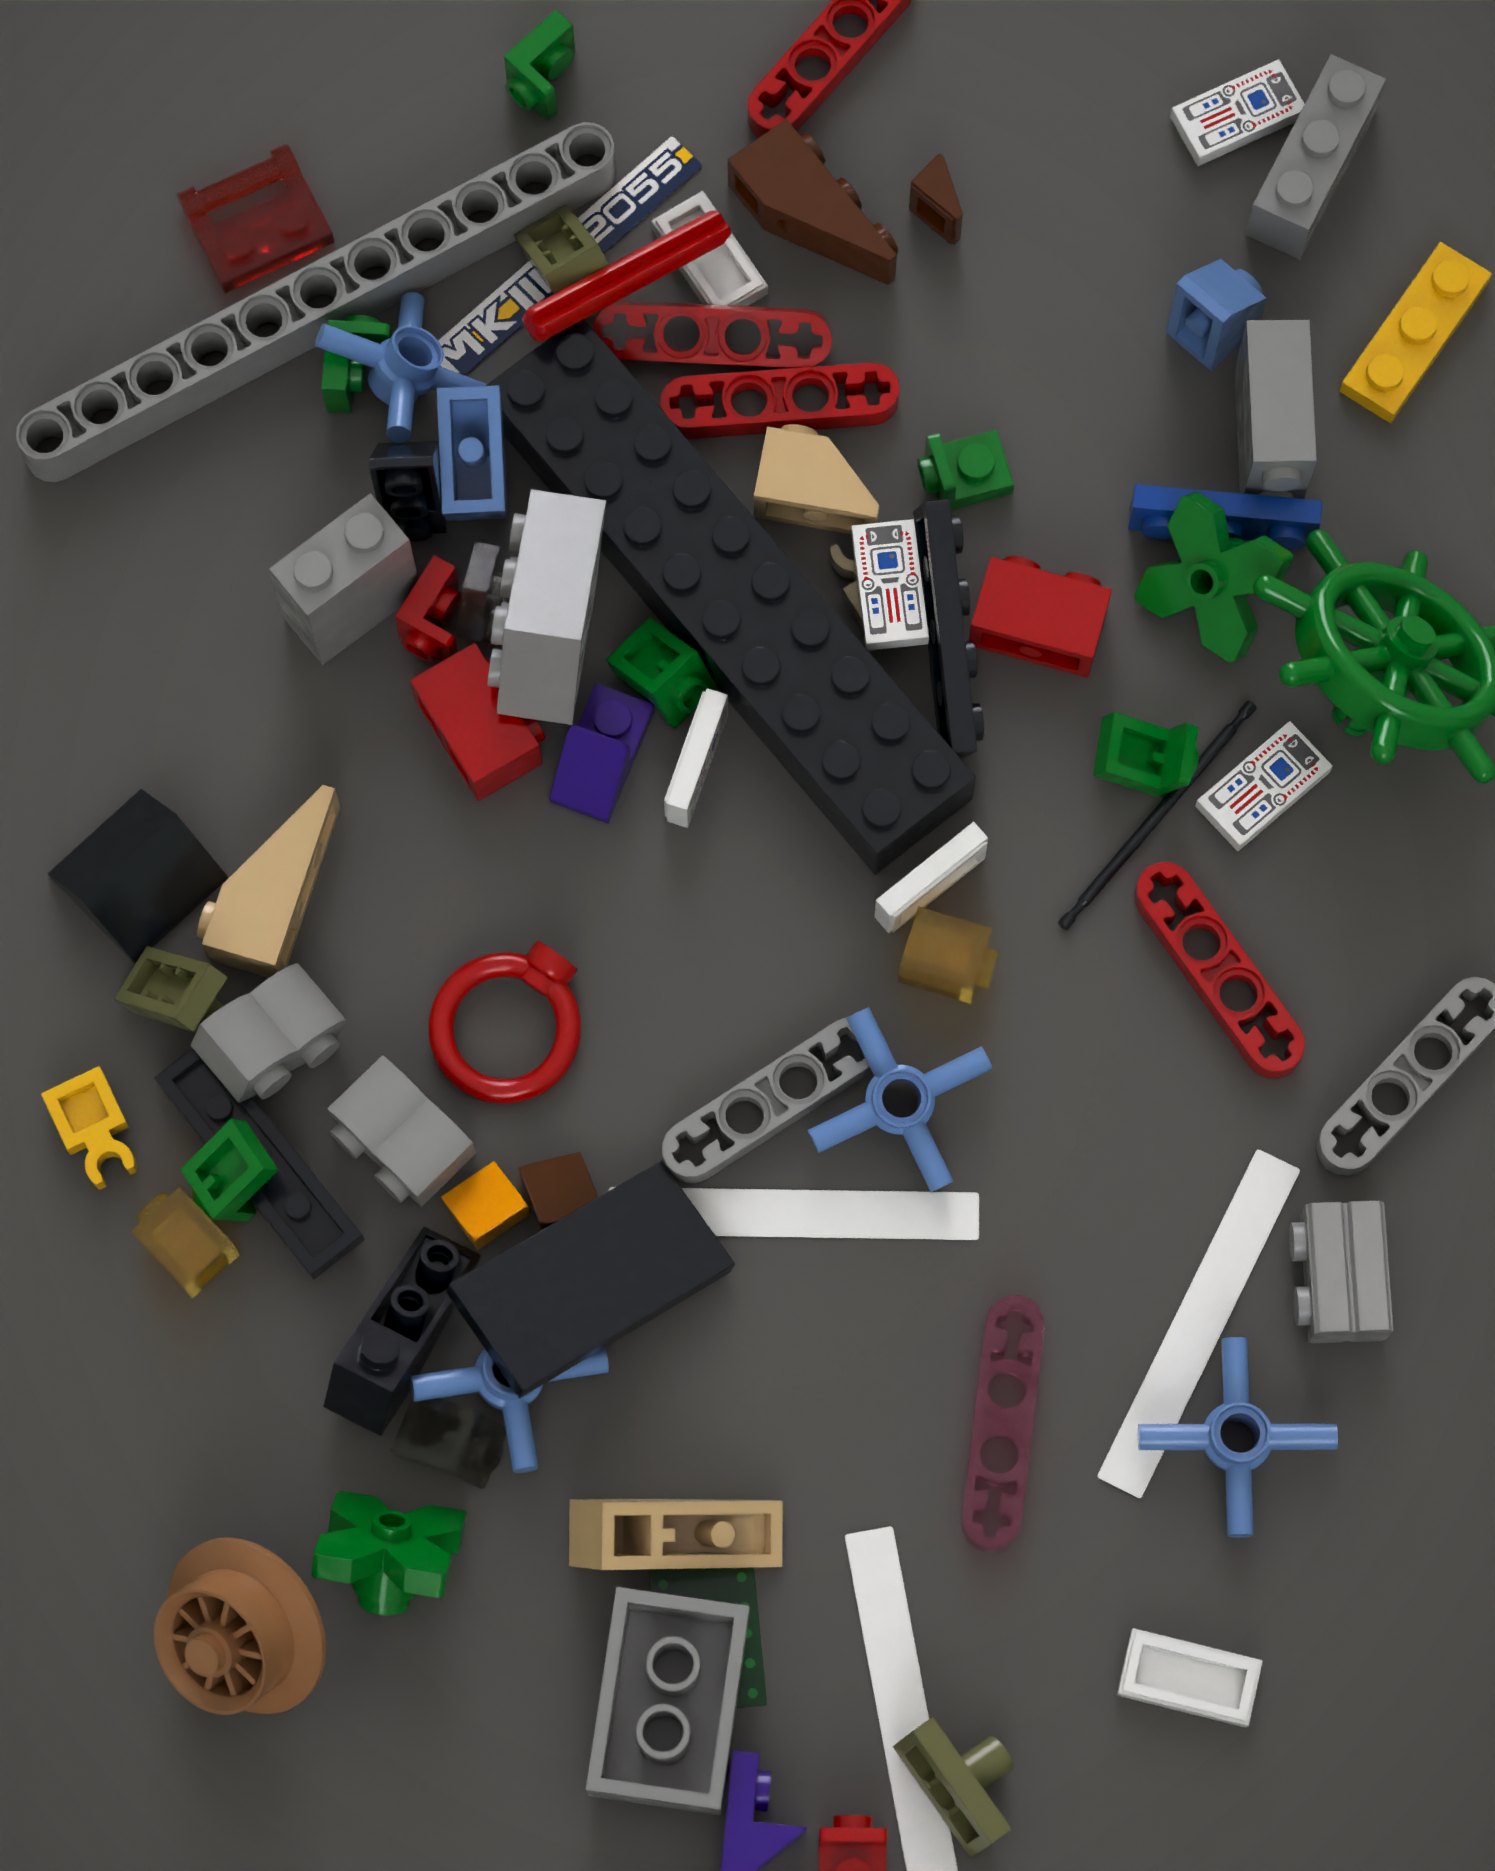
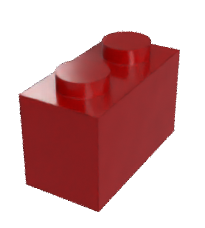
M1007 556L1004 560L990 557L971 622L969 641H973L975 648L1089 678L1108 611L1112 589L1101 586L1099 580L1087 574L1069 572L1062 576L1040 570L1041 567L1036 562L1024 557Z
M473 643L410 679V684L415 702L478 802L542 765L538 743L545 740V735L535 719L497 714L499 688L487 686L491 658L486 660L476 643Z

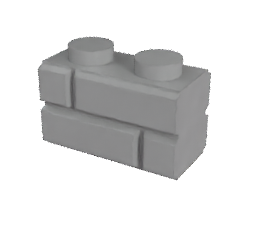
M1379 1200L1306 1204L1300 1213V1222H1291L1289 1229L1291 1260L1303 1261L1304 1286H1296L1294 1288V1317L1296 1325L1307 1326L1308 1343L1312 1344L1387 1340L1393 1332L1384 1202Z

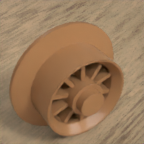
M216 1538L194 1547L177 1564L170 1579L167 1600L162 1604L155 1619L154 1645L163 1672L173 1687L186 1700L200 1709L220 1715L236 1714L244 1710L258 1714H274L297 1706L314 1691L325 1666V1630L318 1607L311 1593L287 1563L273 1552L256 1543L238 1538Z

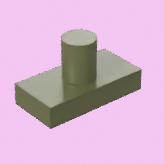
M566 204L514 234L524 255L554 294L609 264L598 243Z
M147 946L113 1000L131 1013L197 1032L199 1025L206 1018L224 1006L215 997L228 977L209 963Z
M932 1717L893 1746L970 1858L1012 1830L984 1790L1013 1768L1010 1754L998 1739L988 1736L960 1756L934 1717Z

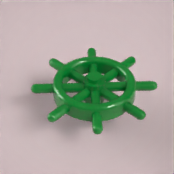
M1316 529L1308 534L1306 545L1326 575L1317 583L1310 594L1271 575H1261L1255 580L1253 589L1256 596L1296 616L1295 639L1302 660L1288 662L1281 667L1279 671L1281 683L1286 687L1292 688L1316 683L1335 705L1332 710V718L1337 726L1341 725L1348 716L1352 720L1343 730L1346 733L1361 736L1367 730L1373 732L1370 755L1374 762L1381 765L1392 762L1395 758L1398 744L1421 750L1452 749L1476 782L1487 784L1494 780L1495 764L1474 735L1490 715L1495 717V625L1481 627L1477 620L1455 598L1426 579L1428 568L1426 554L1419 550L1408 552L1403 560L1402 568L1377 562L1349 563L1329 534L1324 530ZM1349 605L1358 619L1337 608ZM1384 610L1393 613V619L1390 620ZM1344 641L1359 648V650L1349 651ZM1449 659L1453 667L1439 660ZM1408 690H1410L1417 701L1406 697ZM1442 691L1462 700V705L1453 707Z

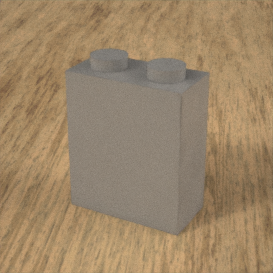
M1247 320L1234 367L1239 493L1304 499L1317 462L1310 320Z
M371 493L269 568L285 621L322 666L399 609L418 581L409 538Z

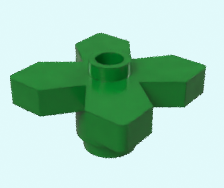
M1193 492L1180 498L1167 525L1181 560L1161 562L1147 567L1134 594V599L1160 618H1165L1195 606L1202 645L1231 663L1246 655L1259 629L1246 598L1250 594L1255 593L1253 589L1255 580L1261 575H1271L1283 581L1293 561V554L1266 535L1249 542L1240 538L1229 537L1224 508L1199 492Z
M339 1491L336 1493L330 1509L329 1533L320 1534L313 1552L311 1576L317 1579L352 1583V1588L357 1594L359 1606L370 1613L378 1615H396L406 1611L410 1606V1600L416 1595L441 1598L445 1594L450 1579L451 1554L459 1552L464 1537L466 1512L459 1509L426 1505L407 1513L390 1510L377 1496Z

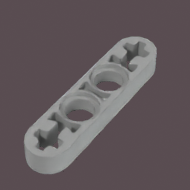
M1471 977L1463 979L1456 984L1333 1114L1321 1130L1316 1144L1318 1159L1325 1169L1342 1176L1355 1175L1364 1170L1494 1032L1495 984L1486 978ZM1463 996L1466 1000L1473 1001L1480 996L1485 999L1488 1004L1483 1013L1488 1020L1485 1021L1479 1016L1472 1018L1458 1036L1450 1026L1460 1016L1465 1007V1003L1460 998ZM1442 1017L1447 1025L1436 1020ZM1428 1037L1437 1038L1442 1041L1449 1051L1448 1065L1437 1070L1427 1069L1420 1065L1414 1053L1415 1044L1418 1041ZM1460 1037L1470 1042L1467 1045H1464ZM1386 1082L1398 1085L1406 1094V1109L1397 1115L1381 1113L1373 1105L1372 1090L1379 1084ZM1355 1107H1358L1362 1116L1372 1126L1361 1137L1356 1147L1361 1156L1357 1157L1349 1152L1341 1158L1333 1152L1337 1140L1332 1133L1336 1131L1343 1137L1349 1135L1362 1119V1116L1351 1112ZM1374 1127L1385 1133L1382 1136H1378Z
M847 1017L830 1024L675 1124L666 1133L662 1142L663 1163L672 1176L683 1183H699L710 1178L866 1077L871 1072V1069L863 1053L864 1059L862 1061L856 1062L849 1055L832 1065V1072L838 1078L831 1082L828 1080L823 1063L812 1054L817 1050H821L824 1061H827L840 1051L841 1036L847 1034L852 1041H857L846 1019ZM792 1067L809 1069L817 1080L815 1091L803 1099H793L787 1096L779 1084L782 1074ZM740 1101H749L756 1104L764 1116L761 1126L749 1134H740L733 1131L726 1121V1114L729 1108ZM712 1118L715 1119L720 1136L731 1147L721 1151L717 1139L702 1150L703 1163L695 1167L690 1160L678 1163L675 1160L680 1154L678 1142L687 1138L694 1145L711 1136L710 1128L705 1122Z

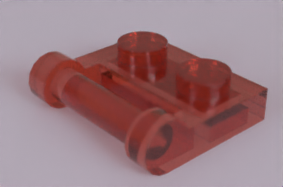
M287 143L271 150L270 158L198 191L192 186L176 194L185 217L224 293L335 243L333 233ZM282 179L287 192L212 225L207 213Z

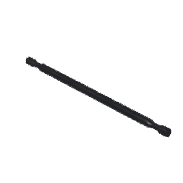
M1249 700L1246 701L1235 719L1222 729L1199 756L1197 769L1189 785L1169 792L1080 895L1076 905L1058 921L1061 928L1067 931L1072 926L1082 909L1089 906L1236 734L1240 724L1253 714L1257 709L1254 703Z

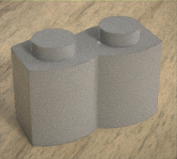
M295 963L277 972L250 993L234 999L206 1018L199 1025L191 1047L238 1103L248 1100L257 1094L263 1100L274 1095L290 1080L292 1074L289 1071L305 1063L310 1068H315L332 1056L340 1046L337 1037L346 1019L298 963Z
M384 1055L327 1108L332 1120L336 1123L329 1131L332 1137L353 1158L357 1159L364 1152L376 1162L381 1169L374 1177L400 1203L409 1196L422 1207L477 1154L473 1142Z

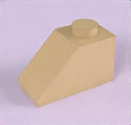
M797 424L784 425L782 429L767 427L754 491V518L851 534L852 525L878 523L879 504L829 437L820 436L812 428Z

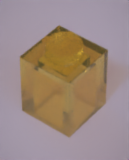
M918 906L900 963L898 982L971 1004L977 985L989 988L999 956L998 951L988 949L992 928Z
M181 1187L170 1196L166 1193H161L147 1203L137 1216V1221L140 1224L131 1231L140 1245L191 1299L240 1255L233 1242Z

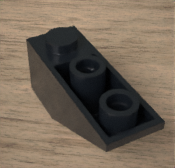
M439 441L378 443L369 457V470L376 500L409 538L410 542L427 540L435 533H447L446 519L442 514Z
M423 1227L335 1360L323 1407L382 1436L411 1390L410 1376L418 1375L421 1372L455 1308V1305L446 1293L449 1284L474 1270L480 1261L481 1255Z

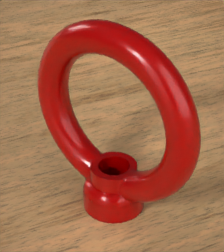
M540 941L534 943L527 955L514 952L491 953L475 958L459 967L447 978L437 992L428 1021L431 1051L444 1076L465 1094L475 1099L495 1104H512L527 1101L552 1088L561 1080L572 1065L580 1044L581 1015L576 998L568 985L578 969L563 956ZM501 977L520 979L533 990L546 997L553 1009L556 1022L555 1039L550 1052L543 1062L524 1075L507 1079L490 1077L472 1068L460 1054L454 1038L455 1015L464 997L477 985L490 979Z

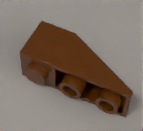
M786 119L728 158V186L765 231L884 284L889 285L895 281L898 254L895 240L881 223L872 225L860 210L862 204L854 188L846 179L841 177L836 180L824 166L825 158L820 147L808 133L804 132L799 135Z

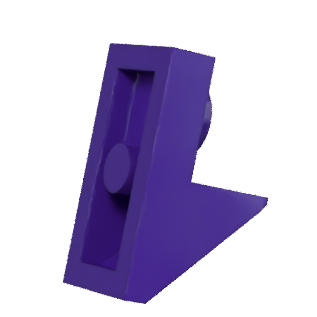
M595 683L578 725L572 724L568 729L549 797L550 802L609 823L654 715V704Z
M732 1751L721 1871H761L805 1835L807 1827L753 1822L754 1811L768 1812L771 1771L758 1770L759 1753Z

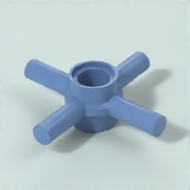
M408 292L402 295L398 328L391 338L384 340L381 344L325 323L321 325L315 341V347L372 367L368 374V383L372 392L381 401L389 405L386 436L395 443H404L411 438L414 404L421 395L428 393L430 390L437 391V388L487 385L484 382L440 366L444 358L443 349L439 341L431 333L422 329L425 299L416 292Z
M869 1007L847 1017L846 1019L874 1077L868 1084L864 1103L807 1130L818 1153L823 1152L877 1126L887 1133L904 1136L930 1192L954 1182L926 1123L933 1113L936 1096L993 1069L985 1050L980 1046L923 1074L912 1066L897 1065ZM894 1082H903L914 1089L918 1103L915 1112L911 1116L904 1118L895 1117L885 1109L882 1095L887 1085Z
M1228 1337L1221 1339L1223 1404L1209 1414L1204 1424H1138L1137 1438L1138 1450H1204L1209 1460L1225 1471L1227 1536L1244 1538L1254 1536L1252 1470L1256 1469L1266 1460L1271 1450H1337L1338 1429L1337 1424H1271L1262 1410L1250 1404L1248 1339L1244 1337ZM1228 1422L1245 1424L1254 1436L1253 1449L1243 1453L1228 1449L1221 1439V1426Z
M603 1348L550 1381L608 1373L609 1365L606 1349ZM485 1349L479 1355L475 1366L410 1376L411 1393L414 1402L479 1392L486 1403L503 1412L513 1473H527L539 1468L528 1405L537 1398L543 1385L519 1399L512 1387H506L496 1380L492 1371L496 1364Z

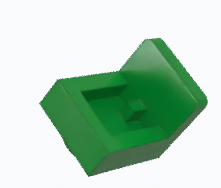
M1117 712L1105 715L1101 719L1093 777L1156 797L1188 786L1199 762V752L1196 748L1198 727L1189 723H1183L1166 729Z

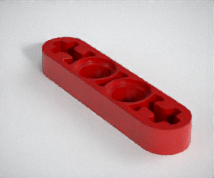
M832 0L751 92L748 98V123L751 131L759 138L787 119L798 132L905 11L912 0H877L876 9L870 3L871 0ZM856 14L864 19L868 27L860 36L846 38L837 33L833 24L842 15ZM814 56L825 60L830 70L822 79L811 81L802 78L797 73L795 67L803 58ZM787 83L793 93L785 103L786 118L774 115L769 120L765 119L764 105L766 104L771 108L777 107L786 97Z
M620 300L600 310L592 328L620 360L784 368L814 367L824 361L830 352L832 344L831 327L826 318L816 311L795 308ZM621 313L626 315L628 325L646 327L648 324L646 313L658 314L659 317L653 333L657 349L644 348L647 335L633 334L628 336L625 346L615 345L614 335L604 333L603 325L612 324L616 314ZM675 316L690 317L699 327V340L689 349H676L668 344L665 339V325ZM743 318L757 324L761 332L759 345L754 350L745 353L733 350L728 345L725 336L729 324ZM768 320H781L778 333L783 334L797 333L799 323H810L812 333L822 335V344H813L810 354L802 355L798 354L796 343L778 342L780 355L767 354L771 339Z
M871 362L691 375L676 378L665 386L661 393L660 408L686 439L766 434L767 427L782 429L784 425L788 424L803 425L813 430L874 426L885 423L893 417L898 408L900 385L897 376L890 368L880 363ZM876 383L878 392L884 393L880 395L879 404L867 405L866 397L860 395L864 392L865 384ZM836 384H845L846 409H837L838 388ZM803 386H818L827 394L828 402L819 411L805 412L795 405L793 401L795 392ZM748 389L761 393L767 402L765 409L752 417L742 416L737 413L732 407L731 402L740 391ZM713 393H722L721 406L723 418H715ZM682 397H693L695 406H699L695 409L694 418L684 419L681 410L676 409L680 407Z
M1158 862L1149 866L1141 873L1135 889V904L1140 915L1248 1066L1258 1075L1268 1079H1280L1291 1074L1297 1068L1305 1050V1038L1300 1027L1189 873L1181 866L1171 862ZM1158 880L1164 887L1174 883L1179 888L1176 891L1174 902L1183 916L1191 907L1195 908L1198 913L1185 917L1175 930L1171 931L1167 925L1174 922L1175 912L1165 900H1160L1154 904L1149 899L1154 890V881ZM1194 929H1205L1216 937L1219 950L1210 959H1194L1186 953L1183 947V937ZM1231 980L1244 981L1252 987L1255 993V1004L1243 1012L1230 1010L1220 999V988ZM1264 1009H1267L1272 1015L1266 1017L1262 1025L1268 1035L1273 1040L1285 1037L1289 1041V1045L1284 1052L1286 1058L1284 1061H1281L1275 1054L1267 1058L1260 1054L1265 1039L1256 1025L1251 1028L1248 1034H1245L1240 1028L1253 1023Z

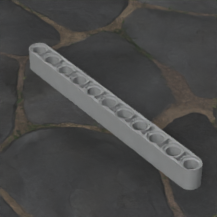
M582 122L573 125L33 409L22 417L16 431V439L28 469L35 477L45 482L65 480L315 348L318 331L323 323H328V320L344 321L346 317L351 315L373 317L400 303L403 294L408 292L419 293L517 241L514 234L565 204L571 211H574L602 196L611 189L616 179L615 147L611 134L604 127L596 123ZM586 154L595 155L602 159L599 163L590 167L581 166L574 162L580 156ZM533 182L543 183L549 187L543 193L537 195L521 191L523 187ZM480 210H488L496 214L490 221L484 223H475L468 219L471 214ZM427 238H434L442 242L438 248L432 251H420L414 248L418 242ZM374 266L384 267L389 270L386 275L376 280H367L361 277V274L366 269ZM321 294L330 295L335 298L330 305L321 309L307 306L309 300ZM265 323H275L281 326L279 331L269 337H258L253 334L257 327ZM218 351L227 354L224 360L217 365L204 366L199 364L200 359L207 353ZM167 380L172 382L170 388L162 394L149 395L144 392L146 387L154 381ZM107 408L118 411L115 417L107 423L94 424L90 422L92 415L98 410ZM57 437L63 440L60 446L52 452L39 453L35 451L37 445L46 438Z

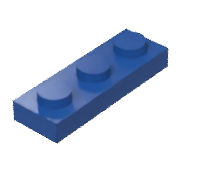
M1135 484L1130 503L1128 530L1142 531L1143 535L1153 539H1172L1167 525L1180 498L1193 492H1199L1224 508L1229 537L1254 540L1266 535L1289 551L1297 550L1306 545V538L1311 531L1320 528L1322 500Z

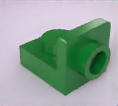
M555 9L504 55L507 79L505 87L509 95L521 108L526 111L534 108L546 120H549L557 113L555 89L546 78L553 80L559 77L569 67L575 53L573 24L558 10Z
M351 315L346 317L344 321L328 320L327 323L330 326L379 344L392 337L390 325L380 323L378 319L371 316ZM325 350L321 390L326 410L333 413L351 414L353 392H364L366 365Z
M997 429L942 443L939 433L926 436L925 457L917 459L918 471L926 495L936 493L938 500H950L951 510L1013 494L1014 482Z
M650 617L606 659L613 673L653 702L663 720L673 728L679 726L692 712L696 711L703 691L706 692L707 688L711 690L716 689V683L698 652Z
M230 1119L180 1169L193 1189L192 1198L195 1204L203 1213L213 1220L248 1222L257 1213L249 1199L279 1170L246 1120Z

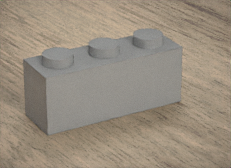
M1333 54L1330 55L1253 203L1246 236L1301 260L1377 112L1386 78Z

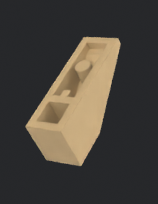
M322 785L222 884L216 903L211 901L206 903L199 920L197 937L203 939L202 946L209 961L268 978L287 967L341 808L335 788Z
M570 1499L569 1566L596 1570L782 1567V1500Z

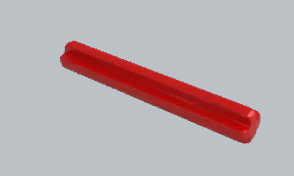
M711 210L530 306L522 316L523 325L529 331L532 339L542 342L723 245L731 235L730 226L725 222L719 211Z

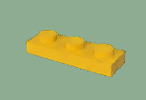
M1440 241L1344 378L1339 392L1391 424L1489 283L1492 273Z

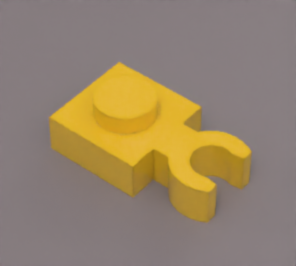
M100 1066L41 1093L69 1154L73 1155L83 1149H88L89 1152L85 1158V1171L95 1187L99 1190L107 1187L100 1169L102 1163L108 1158L117 1157L121 1159L130 1175L137 1173V1162L130 1149L124 1143L113 1138V1135L128 1129L129 1126Z

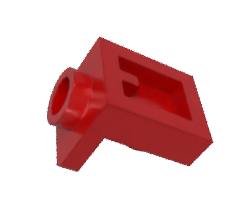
M433 555L395 615L398 636L403 638L401 641L402 646L426 662H433L435 658L443 661L458 652L456 638L435 625L436 622L442 625L447 623L460 601L461 592L457 590L456 567L436 555Z
M833 1816V1828H819V1871H886L887 1828H873V1816Z

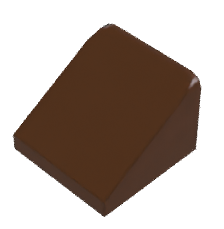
M939 153L911 181L909 210L948 243L955 245L961 237L963 212L944 157Z
M581 1152L530 1163L518 1168L541 1230L598 1198Z

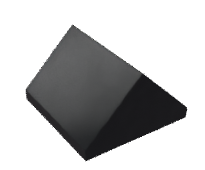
M142 789L133 795L48 873L49 877L134 964L147 946L154 947L228 879L226 873L178 815Z

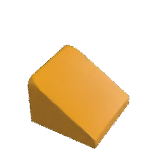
M495 1161L441 1196L442 1201L477 1251L531 1215L529 1206Z

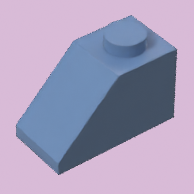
M1222 259L1216 260L1184 275L1177 282L1166 333L1208 370L1212 371L1241 342L1246 321L1261 320L1267 298L1263 295L1259 283L1248 272L1239 268L1234 270Z
M500 385L437 388L441 500L444 518L446 521L507 519L506 453Z

